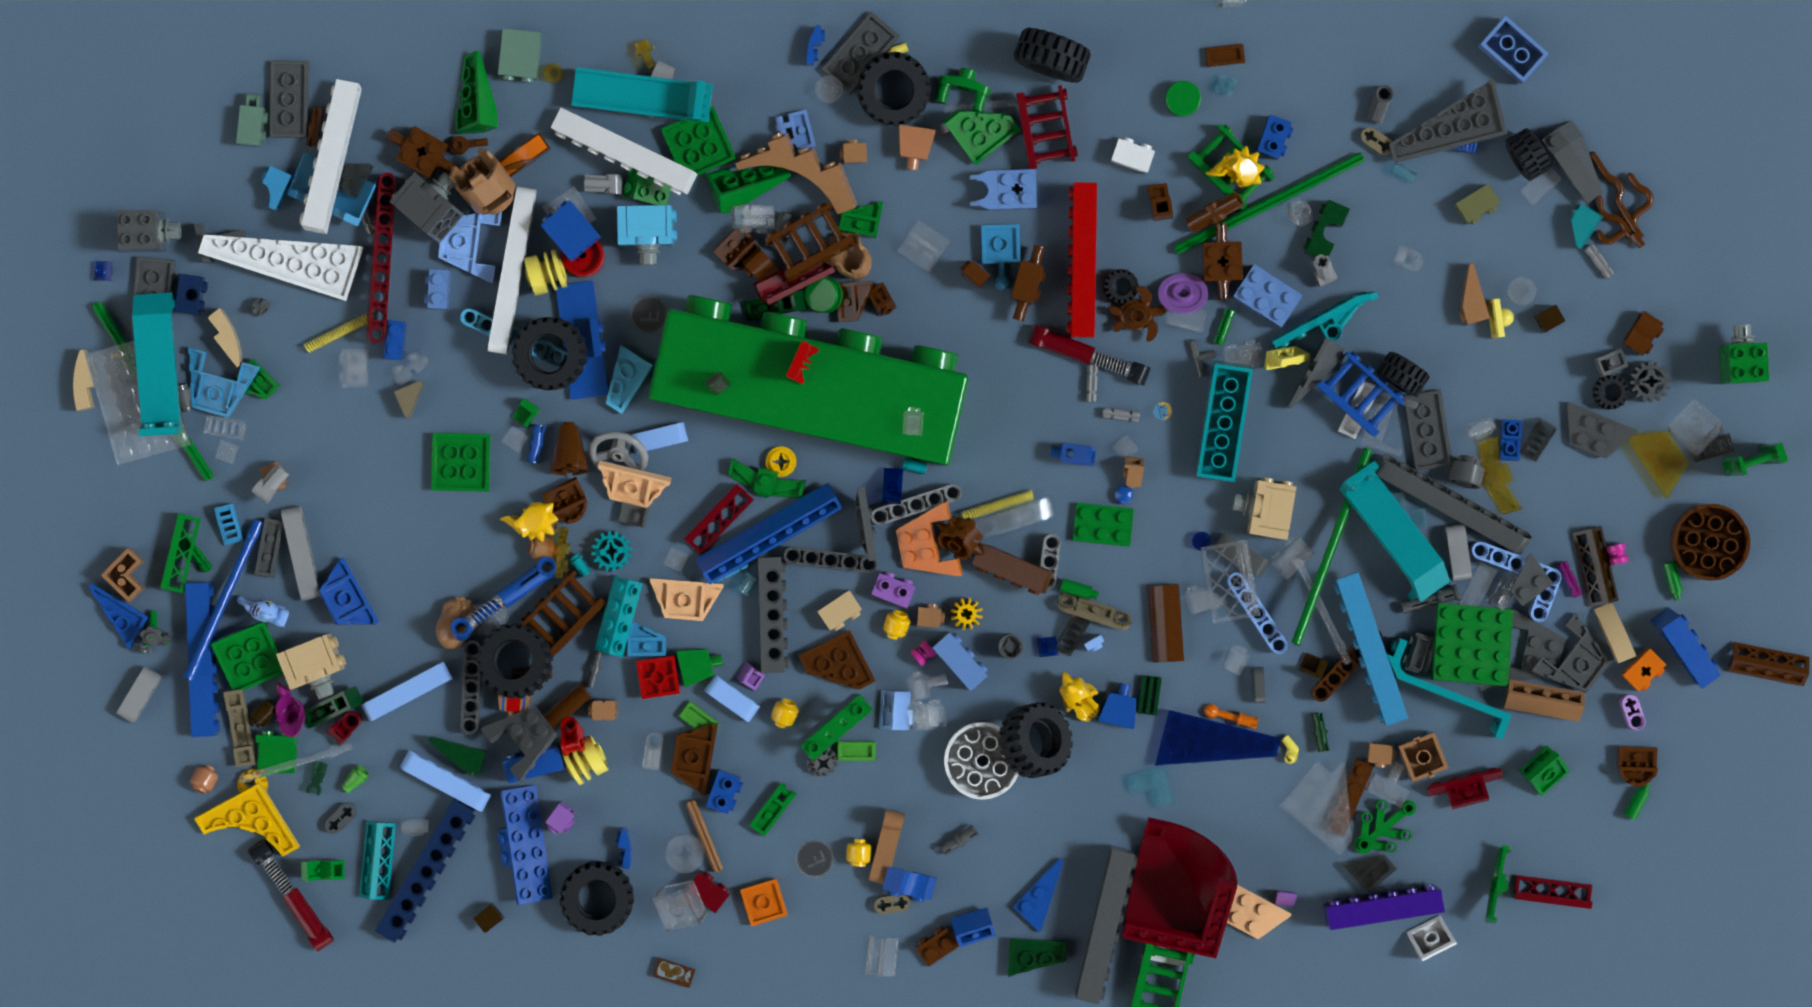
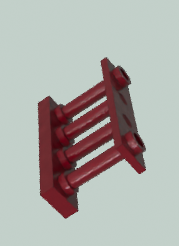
M1062 85L1057 86L1058 92L1032 97L1025 96L1024 92L1016 93L1029 169H1037V164H1040V161L1069 156L1070 161L1075 162V157H1078L1076 145H1072L1065 100H1068L1066 88L1063 89ZM1060 100L1061 111L1032 116V114L1028 115L1027 107H1030L1031 104ZM1063 118L1065 130L1035 135V133L1031 134L1030 126H1033L1034 123ZM1066 137L1068 149L1041 154L1034 151L1033 145H1037V142Z

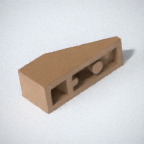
M1474 263L1467 265L1460 305L1461 311H1459L1460 320L1462 323L1465 322V325L1490 318Z

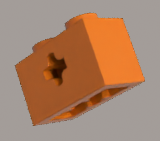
M1646 648L1620 675L1636 691H1645L1651 685L1650 681L1654 677L1658 678L1665 671L1664 667L1666 664L1650 648ZM1642 667H1648V669L1646 670L1648 673L1647 675H1641V673L1643 672L1641 669Z

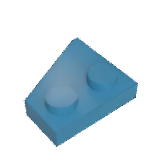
M633 621L627 640V656L666 657V637Z

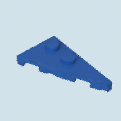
M90 583L89 588L93 596L98 600L110 622L113 623L115 630L126 643V647L131 649L149 616L97 585Z
M1060 858L1013 905L1038 932L1042 930L1063 861Z

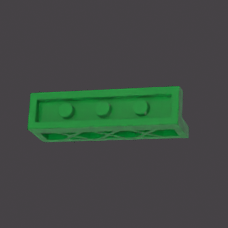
M178 513L160 586L161 589L179 593L184 592L201 518ZM185 519L196 521L195 529L189 533L183 527ZM182 530L185 533L183 537H181ZM193 533V537L191 540L189 535ZM187 537L191 545L189 549L182 552L179 542ZM179 549L181 554L176 556L177 550ZM187 552H189L188 558H186V556L184 555ZM183 556L186 566L178 571L174 562L175 559ZM178 574L182 580L181 587L169 586L170 579Z

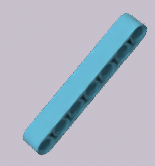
M474 308L465 309L461 313L460 319L464 325L490 336L491 329H485L484 322L485 320H490L492 323L493 316ZM468 312H472L475 315L473 322L467 320ZM515 326L512 328L510 346L512 347L515 344L513 343L515 337L519 335L518 332L521 330ZM540 338L533 346L532 356L561 368L567 360L568 352ZM538 343L544 346V352L542 354H539L536 351V345ZM556 351L562 355V359L559 362L553 358V354Z

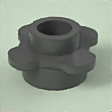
M263 298L257 299L251 306L252 313L256 314L257 317L264 315L269 310L271 303Z

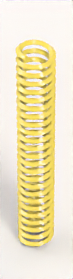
M364 314V317L361 315L362 319L359 316L356 318V321L355 319H353V322L350 320V323L347 322L348 326L345 323V326L342 324V327H337L334 329V332L331 330L332 334L328 331L329 335L327 333L326 336L323 334V337L320 335V338L317 337L318 341L315 338L316 343L312 339V342L309 341V343L304 344L306 350L311 353V351L319 349V347L322 348L325 344L327 345L330 341L333 342V340L341 338V336L349 334V332L352 333V331L357 330L360 326L363 327V325L367 324L366 314Z
M1033 490L1025 491V494L1022 492V495L1019 493V496L1016 494V496L1013 495V497L1010 496L1007 499L1004 498L992 503L990 502V505L987 503V506L984 504V506L981 505V507L978 506L975 509L961 511V518L966 519L970 517L972 519L973 516L975 519V516L978 518V515L981 517V514L984 516V513L987 515V513L990 514V512L993 513L996 510L1007 509V505L1010 508V505L1013 507V504L1016 506V503L1019 505V503L1022 504V502L1034 500Z

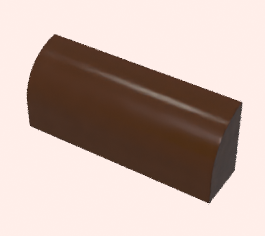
M1179 584L1147 586L1152 662L1184 661Z
M580 682L548 709L543 716L555 730L565 718L570 717L591 699L593 695Z

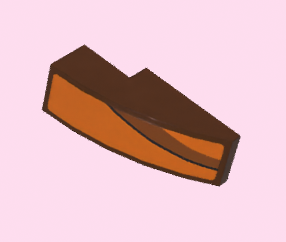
M539 132L499 162L509 173V176L513 177L534 163L536 159L550 151L551 148Z

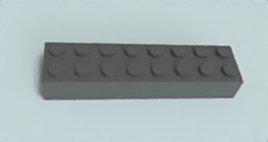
M1113 845L1110 847L1075 992L1076 999L1095 1004H1099L1100 1000H1104L1106 989L1103 985L1104 981L1108 982L1110 975L1108 964L1113 962L1115 952L1112 948L1113 944H1117L1119 938L1117 927L1122 925L1124 917L1121 910L1122 906L1126 907L1128 893H1126V890L1131 888L1133 880L1130 873L1131 869H1135L1137 864V856H1135L1133 850Z

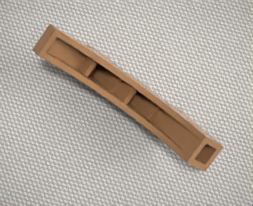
M778 132L772 135V139L768 142L769 148L763 146L756 150L757 153L752 155L749 152L742 154L735 163L738 170L752 166H775L797 172L811 180L824 192L837 214L854 209L858 204L841 162L835 164L832 161L825 164L823 168L815 148L809 149L807 146L797 150L798 153H796L788 133L782 134V132Z

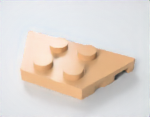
M599 461L598 469L601 470L603 475V483L607 487L609 499L648 508L653 500L661 494L662 490L670 485L672 480L671 477L604 461Z
M650 578V583L664 618L703 621L724 587V584L717 583L709 585V583Z
M1237 884L1236 894L1227 923L1259 939L1291 917L1292 914Z

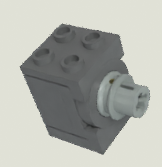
M414 172L413 175L407 177L405 184L392 195V199L389 201L439 244L464 215L448 201L449 195H453L450 191L454 188V183L445 172L438 180L433 178L432 183H427Z
M117 210L118 249L125 252H166V243H169L170 239H181L180 222H169L168 218L165 220V213L158 212V210Z

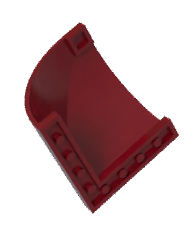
M1148 817L1132 880L1122 938L1216 959L1237 890L1236 872L1225 853L1208 838L1192 829L1176 823Z

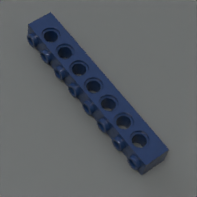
M453 799L375 932L394 943L398 939H403L407 932L405 930L408 923L412 924L417 915L414 913L418 906L422 907L427 899L424 897L427 890L431 891L437 882L434 880L437 873L441 875L445 869L446 864H444V861L447 857H452L456 850L453 846L457 840L460 842L466 833L464 831L467 824L471 825L476 816L473 814L474 808L457 799ZM453 817L461 819L459 827L453 826L451 822ZM444 833L450 834L452 838L450 843L442 841ZM433 850L441 852L442 857L440 860L432 857ZM424 866L431 868V876H425L422 873ZM413 883H419L422 886L420 893L413 891ZM404 899H408L412 902L411 909H405L403 907L402 903ZM394 916L402 918L400 926L393 923Z

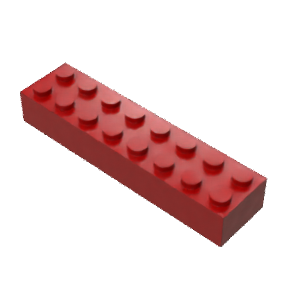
M1074 182L1073 187L1069 188V200H1072V206H1069L1068 219H1072V225L1068 227V238H1072V245L1068 246V257H1071V264H1068L1067 275L1071 277V283L1067 284V296H1071V302L1067 303V315H1070V322H1067V334H1070V338L1093 339L1095 337L1097 183Z

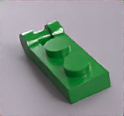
M781 782L749 826L765 837L797 793L793 790H788L786 785ZM780 793L786 797L784 802L777 798Z

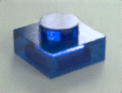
M95 261L94 281H111L113 274L112 262Z
M1056 636L1037 638L1039 657L1058 655Z

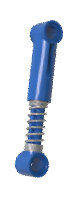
M550 557L541 558L535 566L496 592L497 596H494L492 601H488V604H483V607H479V610H475V613L455 619L451 624L453 638L458 641L468 639L471 632L478 627L479 623L482 624L483 620L486 621L487 617L490 618V615H495V612H499L500 608L510 607L546 580L553 579L557 573L555 561ZM545 565H550L552 567V570L549 572H544L542 570V567ZM458 626H464L466 628V630L463 633H457L455 631Z

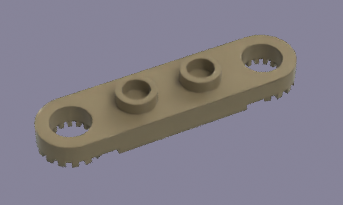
M1071 594L1060 595L1057 602L1058 608L1065 613L1119 630L1129 629L1132 623L1129 613L1127 614L1126 612L1115 610L1116 608L1081 597L1077 598L1071 596ZM1063 601H1067V602L1071 603V605H1070V606H1069V605L1067 606V604L1065 605V603H1063ZM1118 619H1124L1126 622L1122 623Z

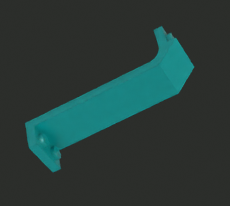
M576 67L571 102L573 108L583 107L686 121L709 122L713 90L712 83H706L701 80L689 82Z
M172 292L139 294L133 297L132 321L141 415V428L138 429L139 437L173 435L182 432L172 311L175 307L176 299H173Z
M1373 461L1347 479L1339 490L1409 580L1412 586V590L1407 595L1409 599L1413 601L1418 598L1422 602L1450 582L1447 570L1441 557L1375 472L1379 466Z
M1400 638L1391 641L1388 649L1390 655L1387 654L1394 678L1497 717L1496 721L1493 720L1489 727L1490 735L1503 740L1512 716L1511 714L1404 673L1401 669L1400 661L1408 641Z

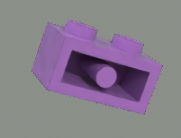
M884 571V574L879 573L871 595L907 608L915 586L912 585L913 581L902 578L901 581L894 578L895 574Z
M562 801L545 822L548 824L547 828L555 834L558 832L561 834L563 831L568 832L575 823L572 819L577 812Z

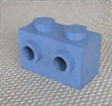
M429 269V274L426 273L425 285H428V293L424 295V304H427V308L449 310L451 271Z

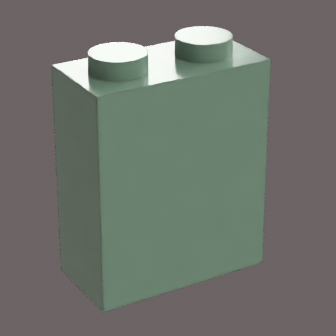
M502 29L498 75L502 76V80L514 81V78H522L521 82L533 83V80H538L542 44L541 32Z

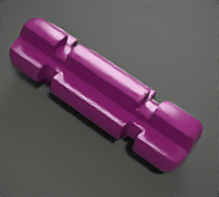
M1564 561L1558 564L1557 567L1563 573L1562 577L1568 589H1571L1572 597L1576 598L1582 595V590L1577 586L1578 582L1572 570H1569L1568 562Z

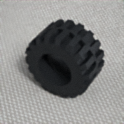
M1525 128L1506 139L1507 151L1524 178L1531 181L1551 169L1550 159L1546 150L1531 130Z
M1389 352L1377 370L1380 377L1414 397H1418L1430 378L1425 370L1395 352Z

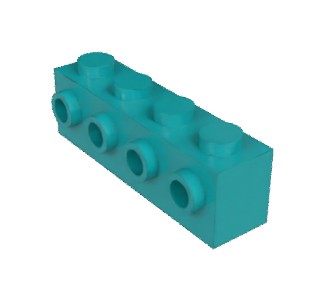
M614 576L594 650L623 657L643 583Z

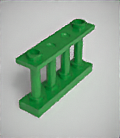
M1219 124L1217 129L1220 133L1201 152L1195 153L1193 151L1187 159L1224 196L1234 193L1232 188L1235 181L1232 182L1231 177L1222 180L1218 176L1206 174L1223 157L1214 166L1211 165L1210 167L1204 161L1225 138L1234 145L1228 151L1233 154L1234 149L1241 151L1244 147L1231 135L1233 131L1226 124L1224 126ZM1267 165L1259 174L1261 182L1266 178L1271 182L1275 178L1273 176L1274 172ZM1260 184L1250 185L1246 187L1241 193H1238L1241 196L1244 206L1239 209L1240 211H1242L1247 206V204L1245 203L1247 201L1246 198Z
M1783 443L1760 446L1761 450L1759 453L1742 458V456L1725 457L1722 463L1723 469L1729 476L1747 475L1746 468L1764 462L1765 464L1788 462Z
M859 694L805 740L801 747L814 761L872 711V707Z
M1145 943L1130 1007H1164L1144 1002L1141 999L1142 994L1147 991L1174 997L1173 1007H1179L1189 964H1193L1195 954L1188 952L1185 954ZM1159 955L1184 961L1182 972L1153 966V963H1150L1151 956ZM1153 973L1180 979L1178 989L1174 990L1148 984L1146 981L1147 974Z

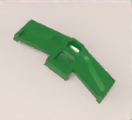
M735 458L732 459L728 476L752 489L758 496L765 498L770 496L802 498L806 484L804 479H777L779 472L760 467L759 471L756 472Z
M1502 845L1498 851L1485 915V922L1487 923L1497 922V918L1494 917L1497 897H1500L1503 892L1507 891L1508 881L1506 880V874H1502L1506 854L1510 853L1512 848L1510 846Z

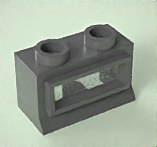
M1414 632V636L1410 635L1407 646H1410L1408 654H1404L1401 664L1404 665L1403 669L1427 676L1433 659L1434 638Z

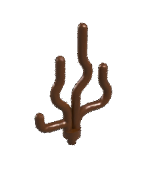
M1594 151L1590 152L1591 160L1602 177L1615 185V205L1622 216L1607 213L1603 207V199L1599 195L1594 199L1596 211L1603 216L1602 219L1617 223L1621 230L1610 237H1606L1601 230H1597L1595 236L1605 245H1611L1626 236L1631 244L1635 242L1638 248H1641L1645 245L1642 240L1644 234L1638 227L1637 220L1652 207L1654 203L1652 192L1649 188L1641 185L1633 173L1626 175L1632 187L1646 197V202L1630 215L1622 202L1624 195L1622 182L1618 177L1608 172Z

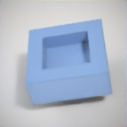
M1099 634L1084 643L1087 651L1092 650L1095 652L1103 647L1101 643L1104 642V639Z

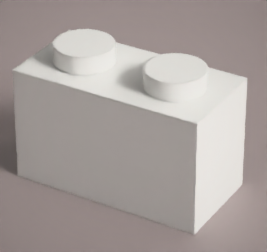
M1127 137L1118 139L1111 162L1147 174L1155 153L1154 150H1151L1152 146L1141 143V146L1133 143L1134 140Z

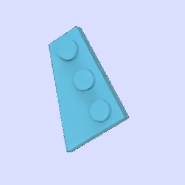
M620 345L606 400L607 405L623 414L653 365Z

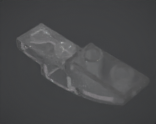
M1047 497L978 518L974 521L984 538L1054 516L1050 499Z

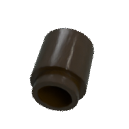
M267 699L264 702L261 701L249 714L252 717L250 721L257 728L260 725L264 727L275 716L276 707Z

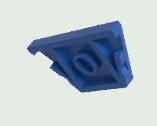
M344 557L341 558L318 590L336 625H375L379 623Z

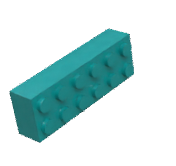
M1213 360L1195 472L1197 477L1235 482L1252 380V365Z

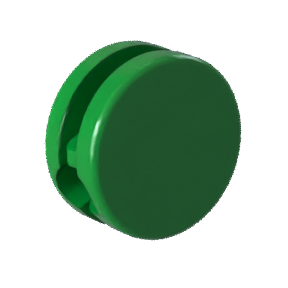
M1189 81L1175 82L1169 87L1165 95L1167 109L1178 117L1192 115L1201 103L1199 89Z
M824 277L808 285L805 289V301L808 307L815 312H833L842 302V288L832 278Z

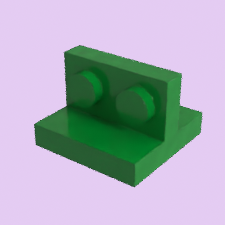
M1547 745L1520 768L1519 772L1542 797L1565 777L1570 770L1560 755Z

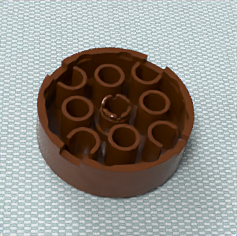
M1700 504L1683 512L1675 521L1670 533V551L1677 566L1687 575L1700 580H1721L1734 574L1745 563L1750 551V534L1748 527L1734 510L1720 504ZM1709 537L1714 539V545L1711 548L1706 544V540Z

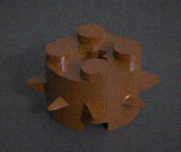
M952 516L947 524H937L941 530L937 539L938 543L944 551L948 549L954 553V558L967 560L973 553L982 554L978 545L981 543L983 535L976 527L974 520Z

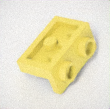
M1297 346L1267 351L1264 369L1271 370L1291 365H1300L1302 362L1310 360V353Z

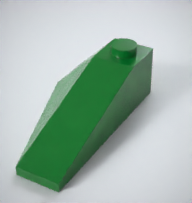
M476 50L464 56L461 75L463 88L458 93V98H461L459 109L455 111L456 134L486 133L498 128L497 108L480 51Z
M760 166L757 169L745 168L739 171H730L729 168L706 175L714 202L721 214L740 209L791 177L788 169L775 166Z

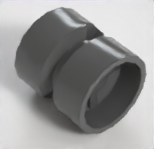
M1006 634L999 639L998 650L1004 658L1015 659L1022 653L1023 643L1017 635Z

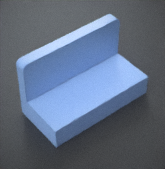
M881 690L879 729H909L911 692Z

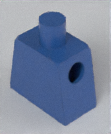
M1063 442L1062 446L1052 445L1050 456L1060 458V462L1094 467L1097 448ZM1070 450L1074 451V455L1072 457H1069Z
M1120 683L1117 693H1108L1098 721L1134 729L1136 698L1129 696L1131 685Z

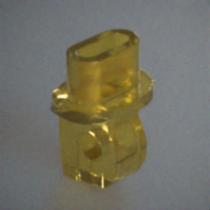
M645 39L634 44L637 51L635 55L643 56L648 69L655 67L650 54L654 46L650 45L649 40Z

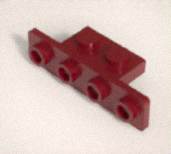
M1490 768L1483 773L1478 774L1475 772L1467 775V777H1454L1443 783L1435 782L1427 787L1428 797L1447 793L1452 810L1489 801L1485 783L1502 779L1503 771L1502 768Z

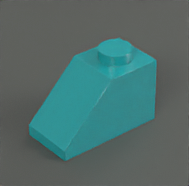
M1585 204L1577 205L1571 214L1573 216L1571 222L1576 246L1580 249H1583L1603 218L1601 214Z

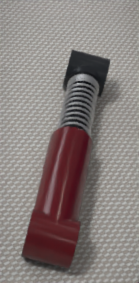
M1034 325L1028 340L1029 344L1050 350L1087 365L1092 362V364L1095 363V366L1098 364V367L1111 369V372L1114 370V373H1121V375L1123 374L1127 377V380L1145 386L1151 370L1150 367L1134 361L1133 363H1125V360L1122 361V359L1119 360L1116 357H1109V354L1106 356V353L1096 352L1093 346L1057 334L1038 325Z
M263 838L248 848V853L254 862L266 868L265 871H267V874L269 873V876L275 882L274 885H277L276 888L279 887L278 890H281L280 893H283L282 900L307 934L308 940L314 949L319 952L332 943L334 938L330 931L321 923L299 889L291 886L292 883H289L290 880H287L288 877H285L286 874H283L284 872L272 856L274 851L270 844Z

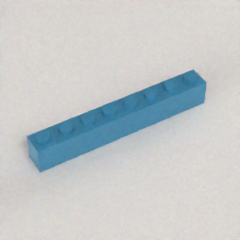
M1359 572L1335 579L1336 584H1333L1336 595L1341 597L1342 602L1339 604L1342 613L1347 614L1348 620L1346 625L1349 632H1353L1354 639H1352L1355 650L1359 649L1361 657H1358L1361 668L1366 670L1367 675L1364 677L1367 686L1372 687L1373 693L1371 698L1374 705H1378L1379 712H1377L1380 723L1384 722V725L1388 726L1409 719Z

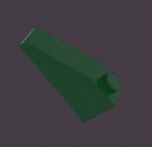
M804 290L793 292L769 305L760 301V299L743 302L747 321L762 318L763 312L785 314L807 309Z
M357 687L349 688L305 709V721L309 729L363 704L364 702Z
M434 736L429 737V742L460 769L465 770V774L476 776V773L480 774L482 772L487 750Z

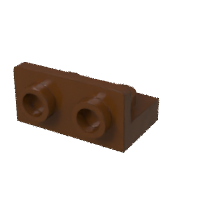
M940 926L933 931V936L928 939L924 937L917 942L918 946L915 949L928 967L959 947L956 938L948 926L945 928Z

